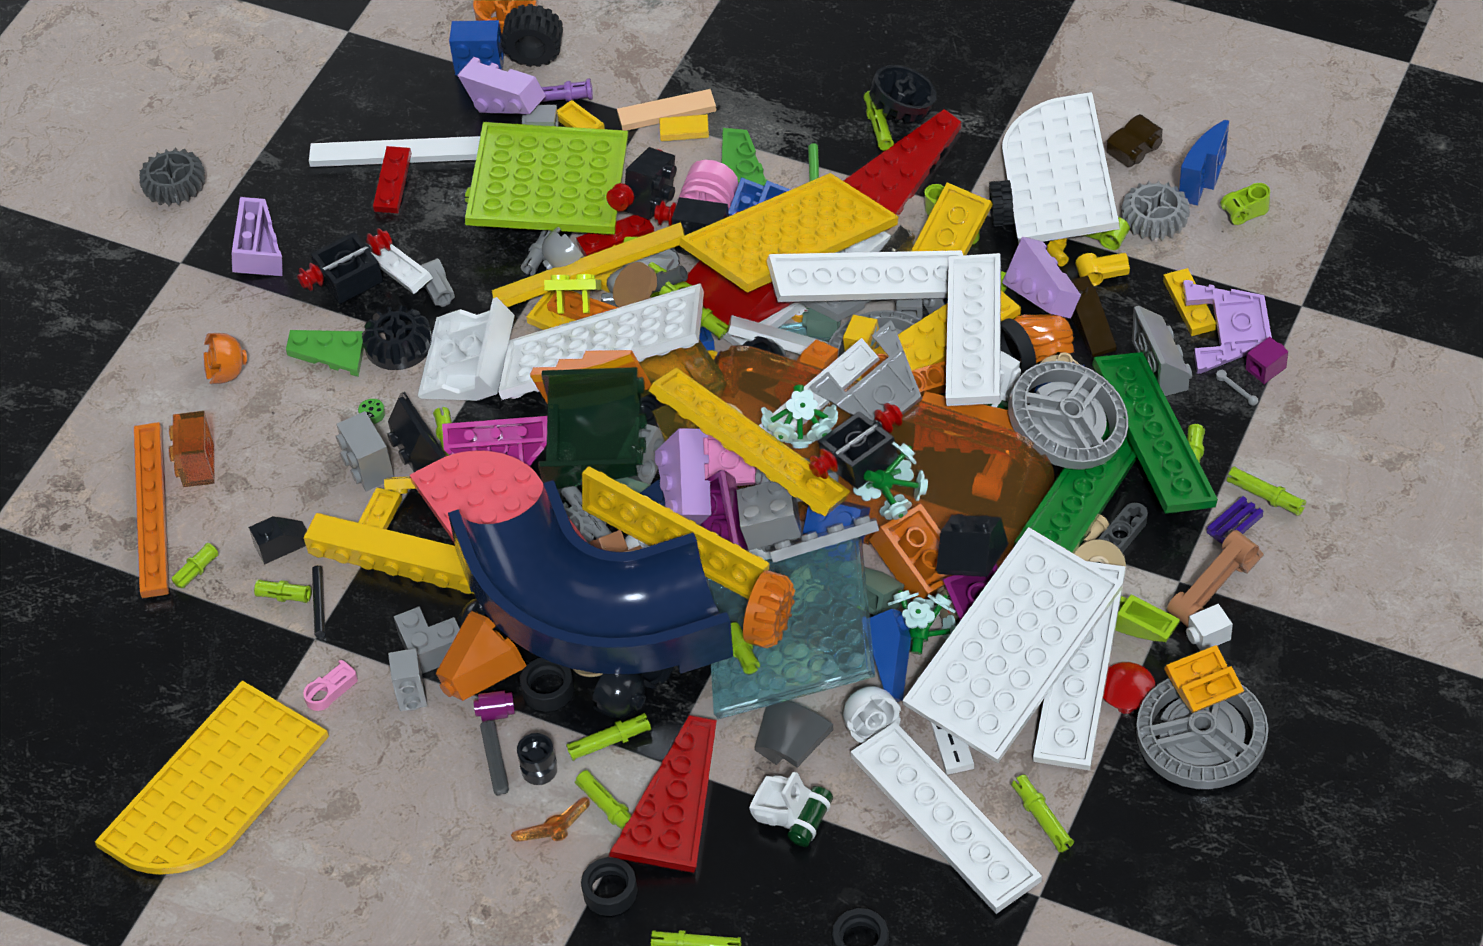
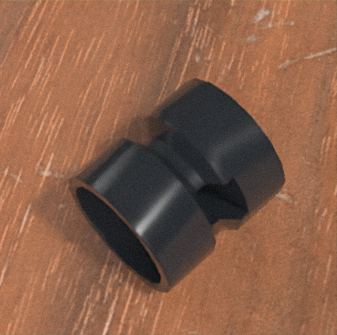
M531 733L524 736L517 745V756L524 780L533 785L549 783L555 778L557 773V761L551 739L541 733Z

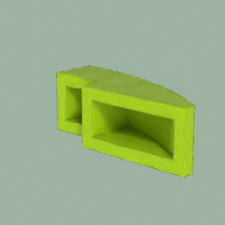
M1131 594L1128 599L1121 596L1115 630L1137 638L1167 642L1179 624L1180 619Z

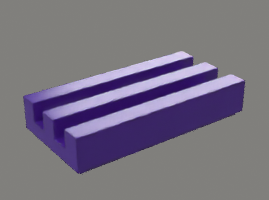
M1242 496L1207 527V534L1223 544L1225 540L1223 536L1237 526L1249 513L1251 514L1250 517L1235 529L1242 534L1263 517L1264 511L1261 508L1257 510L1254 503H1247V498Z

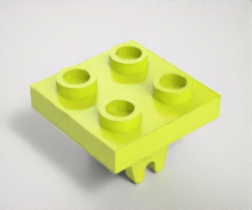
M576 274V279L570 280L569 275H551V280H544L545 291H557L558 314H564L565 291H582L583 313H590V290H602L601 280L595 279V275Z

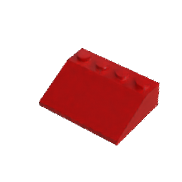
M701 260L688 273V279L685 281L692 286L701 283L704 291L703 307L712 310V314L727 325H729L731 315L759 323L794 303L778 302L773 282L746 292Z

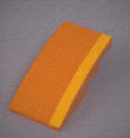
M632 350L585 351L582 359H559L556 367H533L530 373V377L550 409L577 408L601 404L648 390L652 386Z

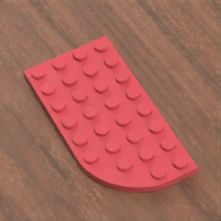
M492 451L455 453L410 474L411 482L453 541L448 512L459 509L463 518L477 524L500 523L527 511L536 503L543 490V482L530 466L512 456ZM569 518V521L575 532L580 536V538L587 542Z

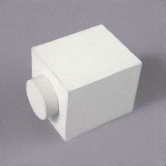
M1216 604L1190 615L1186 633L1190 642L1196 644L1200 651L1231 640L1233 624L1220 605Z

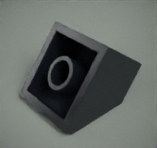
M951 515L940 533L937 574L987 577L1009 545L1002 518L989 517L987 515Z

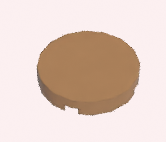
M634 262L627 265L615 280L613 287L615 304L618 307H623L651 298L652 291L655 292L657 287V276L654 269L643 262Z

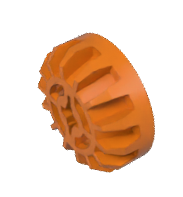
M473 0L476 21L499 20L501 33H503L506 15L513 8L518 9V6H528V4L537 6L536 0ZM496 11V17H492L493 13Z
M765 570L757 579L749 597L744 616L743 638L746 643L769 648L778 644L779 640H782L783 631L788 628V619L792 617L790 613L791 608L795 603L792 599L795 594L794 585L788 576Z

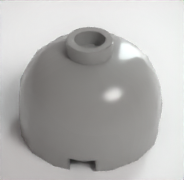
M559 227L550 232L542 244V254L545 258L542 263L547 270L567 266L578 261L583 256L566 234L562 236L558 234L561 232Z

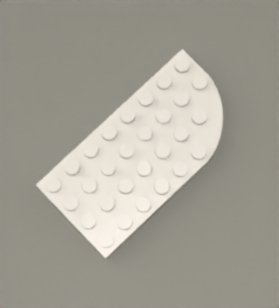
M1092 92L1047 100L1019 116L1007 130L1002 144L1007 179L1010 180L1018 244L1022 236L1044 242L1120 229Z

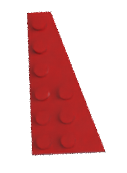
M945 109L843 181L894 214L900 215L904 210L905 203L914 196L930 173L929 170L932 165L936 164L940 159V154L944 148L950 145L960 131L961 121Z
M688 716L670 751L663 759L659 770L638 802L634 813L623 828L616 844L612 847L609 857L695 872L717 720Z

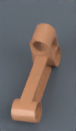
M1238 530L1232 531L1225 538L1221 554L1186 593L1179 592L1169 602L1167 611L1180 619L1187 627L1189 616L1204 610L1203 606L1235 570L1248 574L1264 556L1259 546Z

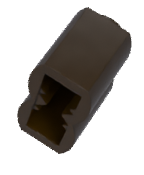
M1139 114L1109 137L1107 140V153L1125 166L1132 167L1142 162L1147 153L1157 150L1161 146L1163 129Z

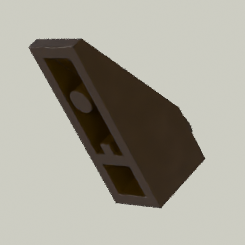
M1088 275L1071 280L1081 294L1071 319L1092 358L1116 351L1117 347L1099 296Z

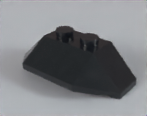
M406 392L400 393L388 420L390 432L387 433L391 445L399 448L398 453L403 464H409L413 472H416L446 457V455L408 398Z

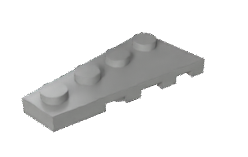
M869 515L854 519V524L843 526V523L827 527L826 532L817 534L816 531L801 535V538L790 541V539L777 542L770 550L773 563L879 531L876 518L870 519Z

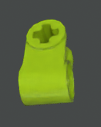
M1253 183L1248 187L1225 195L1220 202V206L1230 214L1231 222L1234 225L1243 224L1248 220L1265 215L1269 211L1270 188L1264 183Z

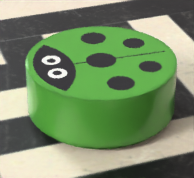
M367 399L359 405L358 412L362 413L365 411L373 424L383 420L385 409L380 400Z

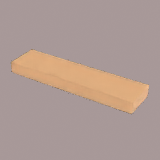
M711 89L618 108L617 114L622 130L627 131L660 124L659 118L702 115L716 112V105Z

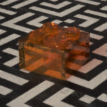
M205 411L173 414V425L169 426L170 440L173 441V446H169V458L171 462L175 461L174 471L176 478L180 477L183 487L215 484L214 440Z

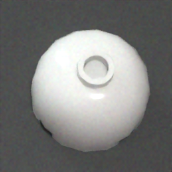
M874 686L864 687L854 692L845 703L843 718L846 728L857 742L864 743L892 723L896 722L899 725L901 721L899 717L901 708L886 690Z

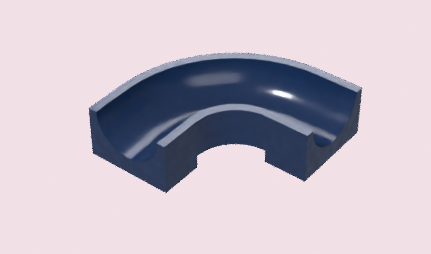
M554 480L543 483L542 493L532 507L519 516L504 522L477 524L463 518L459 509L448 512L455 549L471 592H474L477 601L493 623L511 640L529 652L552 663L571 669L602 674H638L674 666L678 667L681 674L733 657L731 622L727 612L719 613L713 600L701 564L694 533L629 552H611L596 548L580 538L573 529Z

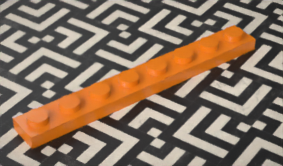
M160 422L134 426L139 584L142 598L169 594L162 428Z

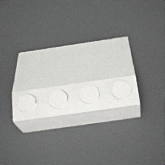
M497 297L493 298L490 311L478 315L460 309L436 317L432 342L428 350L418 392L419 398L477 401L498 393L515 315Z

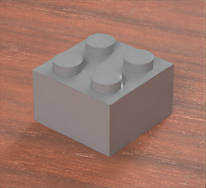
M365 411L337 423L339 434L336 435V440L341 450H343L340 452L345 466L350 465L352 467L350 471L356 484L361 483L367 492L384 484V479L387 477H394L387 446Z
M771 481L736 490L740 528L749 550L773 545L787 539L801 538L797 498L791 496L783 486Z

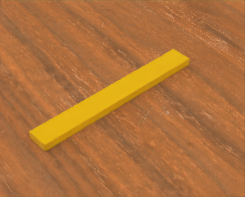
M680 222L580 258L578 261L567 266L555 267L492 290L493 298L497 297L506 307H510L551 292L544 290V280H551V275H569L570 280L576 279V274L598 275L679 246L680 237L685 236L683 226Z

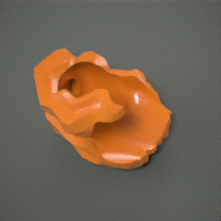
M1049 314L1021 315L1013 319L1028 334L1035 350L1036 363L1055 355L1057 352H1074L1072 344L1074 339L1073 331L1065 318Z

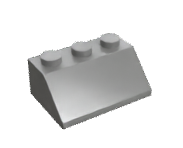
M1140 306L1134 307L1132 342L1137 353L1143 352L1165 396L1187 391L1189 379H1192V371L1188 363L1185 364L1183 361L1180 345H1176L1174 342L1171 326L1166 325L1162 316Z

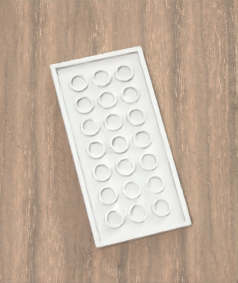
M701 283L509 340L498 390L501 399H516L528 392H539L530 377L533 367H556L559 359H582L585 351L632 350L638 362H641L647 357L654 355L662 356L671 350L690 348L699 343L704 297Z
M1028 527L905 696L903 705L991 760L999 763L1123 588V583Z

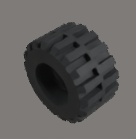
M528 4V6L520 5L518 9L513 8L506 15L501 47L504 48V53L509 55L511 60H516L518 64L523 63L529 67L532 65L539 67L542 64H550V61H554L560 52L563 23L559 20V16L556 13L553 14L549 8L544 9L541 5L533 6V4Z

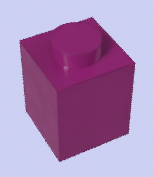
M1269 336L1247 353L1245 370L1263 384H1266L1287 368L1288 350Z

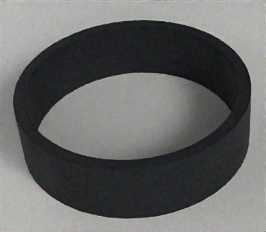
M1007 318L1001 321V351L1013 357L1005 341V330L1013 339L1021 357V365L1019 366L1021 376L1026 370L1035 366V350L1024 328L1017 321Z

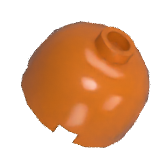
M208 333L206 335L204 345H209L208 352H204L206 378L211 379L210 384L230 382L240 374L242 365H246V351L241 350V345L236 338L227 333Z

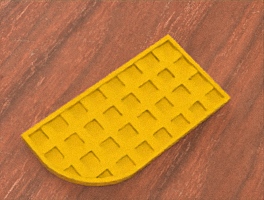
M241 681L95 841L97 848L131 869L150 874L182 873L214 861L234 845L329 737L328 731L253 686Z

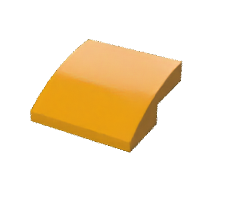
M1217 645L1170 663L1164 668L1174 688L1192 713L1244 692L1232 666H1227Z

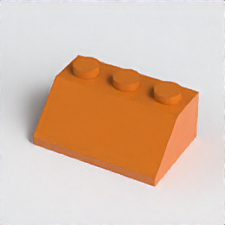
M922 504L910 509L902 518L893 519L884 524L869 539L897 581L904 584V590H909L910 595L919 593L918 596L910 598L912 602L917 597L930 599L927 597L928 594L935 596L938 594L937 591L944 586L943 579L953 576L937 574L936 568L941 531Z

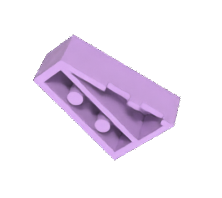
M473 57L458 74L479 113L530 114L546 96L535 76L513 69L507 72L498 69L499 66L494 63L488 66L480 63V59Z
M240 197L232 247V272L282 276V255L278 248L276 234L273 231L265 199Z
M1022 236L1002 283L1049 314L1071 318L1081 294L1067 274L1062 273L1059 269L1057 260L1047 252V246L1043 241Z
M679 428L655 451V463L660 474V488L664 493L665 507L701 525L711 516L710 480H705L704 464L709 463V455H704L703 438H708V435L700 429Z

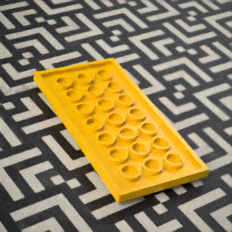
M829 173L680 237V247L744 291L750 292L772 282L767 264L769 254L836 253L898 225L899 216Z

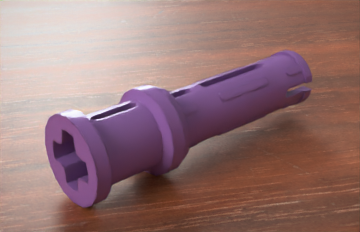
M590 78L583 82L571 83V81H566L564 85L541 87L546 95L541 102L564 99L566 101H573L574 99L581 98L593 100Z

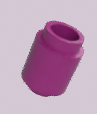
M505 690L482 693L478 694L479 700H473L475 716H481L482 722L508 718V715L515 714L512 692L505 693Z

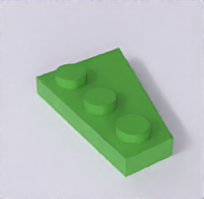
M723 128L721 163L733 170L738 178V184L742 177L765 186L768 179H765L762 164L758 162L756 150L748 131Z
M290 330L286 346L287 356L313 364L317 362L327 364L330 369L337 371L339 369L350 371V375L359 377L364 352L362 333L364 331Z

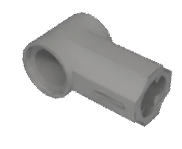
M437 258L420 265L433 277L422 288H426L435 305H440L441 307L449 305L455 296L446 279V274L440 260Z

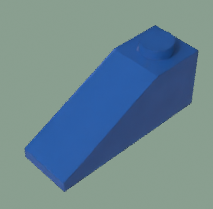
M890 609L863 620L883 688L897 702H900L904 696L911 636L910 628L906 626V619L903 618L902 612Z

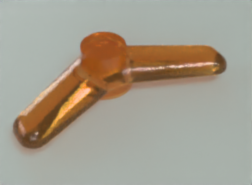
M581 798L563 814L548 818L544 824L514 831L511 837L516 842L551 837L554 841H561L568 836L567 829L589 807L590 801L587 798Z

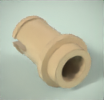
M1099 515L1086 535L1084 543L1095 540L1101 533L1103 534L1109 526V522L1105 517Z

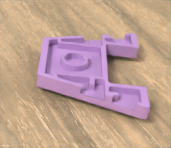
M1190 280L1183 281L1186 306L1213 304L1220 346L1194 349L1197 374L1246 356L1250 350L1269 336L1272 338L1264 295L1235 289L1227 291L1217 289L1214 285L1210 284L1207 287L1193 284V281Z

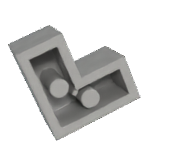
M420 607L394 616L398 635L404 649L416 648L422 674L439 668L460 630L455 618L453 617L428 627Z

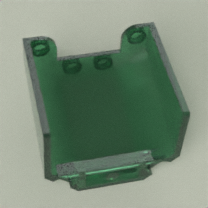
M638 368L543 370L541 377L548 399L546 461L538 463L542 482L554 480L557 489L582 485V472L588 466L603 472L612 479L638 476L640 467L643 465V453H646V437H642V429H647L646 413H642L641 393H644L645 390L644 377H639Z

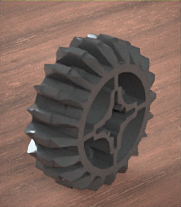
M175 147L173 151L166 149L161 154L156 152V157H148V162L143 163V168L139 170V183L146 197H149L151 202H157L159 205L166 203L170 206L172 203L179 205L181 201L188 202L189 197H196V193L202 191V185L205 184V169L202 166L201 160L193 152L188 153L186 149L178 151Z

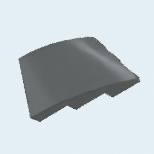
M770 696L756 740L755 751L775 765L782 759H785L798 768L833 731V723L797 703L780 697Z

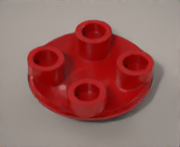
M1131 662L1114 664L1108 668L1103 699L1111 706L1117 708L1119 712L1129 714L1134 709L1141 707L1145 697L1155 688V680L1152 674L1139 664Z

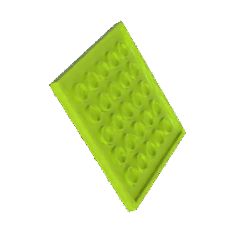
M483 122L465 215V225L550 231L559 227L561 231L615 234L618 211L608 204L606 195L615 184L622 183L628 131Z

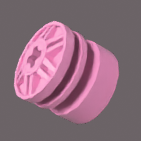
M706 159L696 161L689 169L679 197L728 204L729 211L738 187V178L733 170L725 164Z

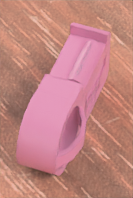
M339 660V665L323 678L318 677L309 683L303 692L308 708L313 711H322L328 708L332 702L357 683L356 671L345 661ZM318 691L327 692L324 699L320 701L311 700Z

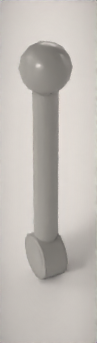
M1217 371V380L1225 381L1248 399L1250 405L1254 406L1258 403V398L1254 395L1251 396L1229 379L1226 371Z

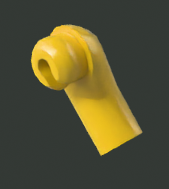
M1068 238L1050 240L1047 246V252L1051 257H1055L1059 266L1066 265L1069 260L1063 252Z

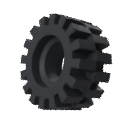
M1010 180L989 182V200L993 204L990 209L992 226L1013 225L1014 211Z

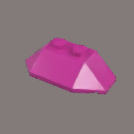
M548 416L442 424L444 451L449 455L466 451H492L512 456L531 466L549 444Z

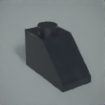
M272 516L248 527L254 547L264 565L306 546L304 536L307 529L302 521Z

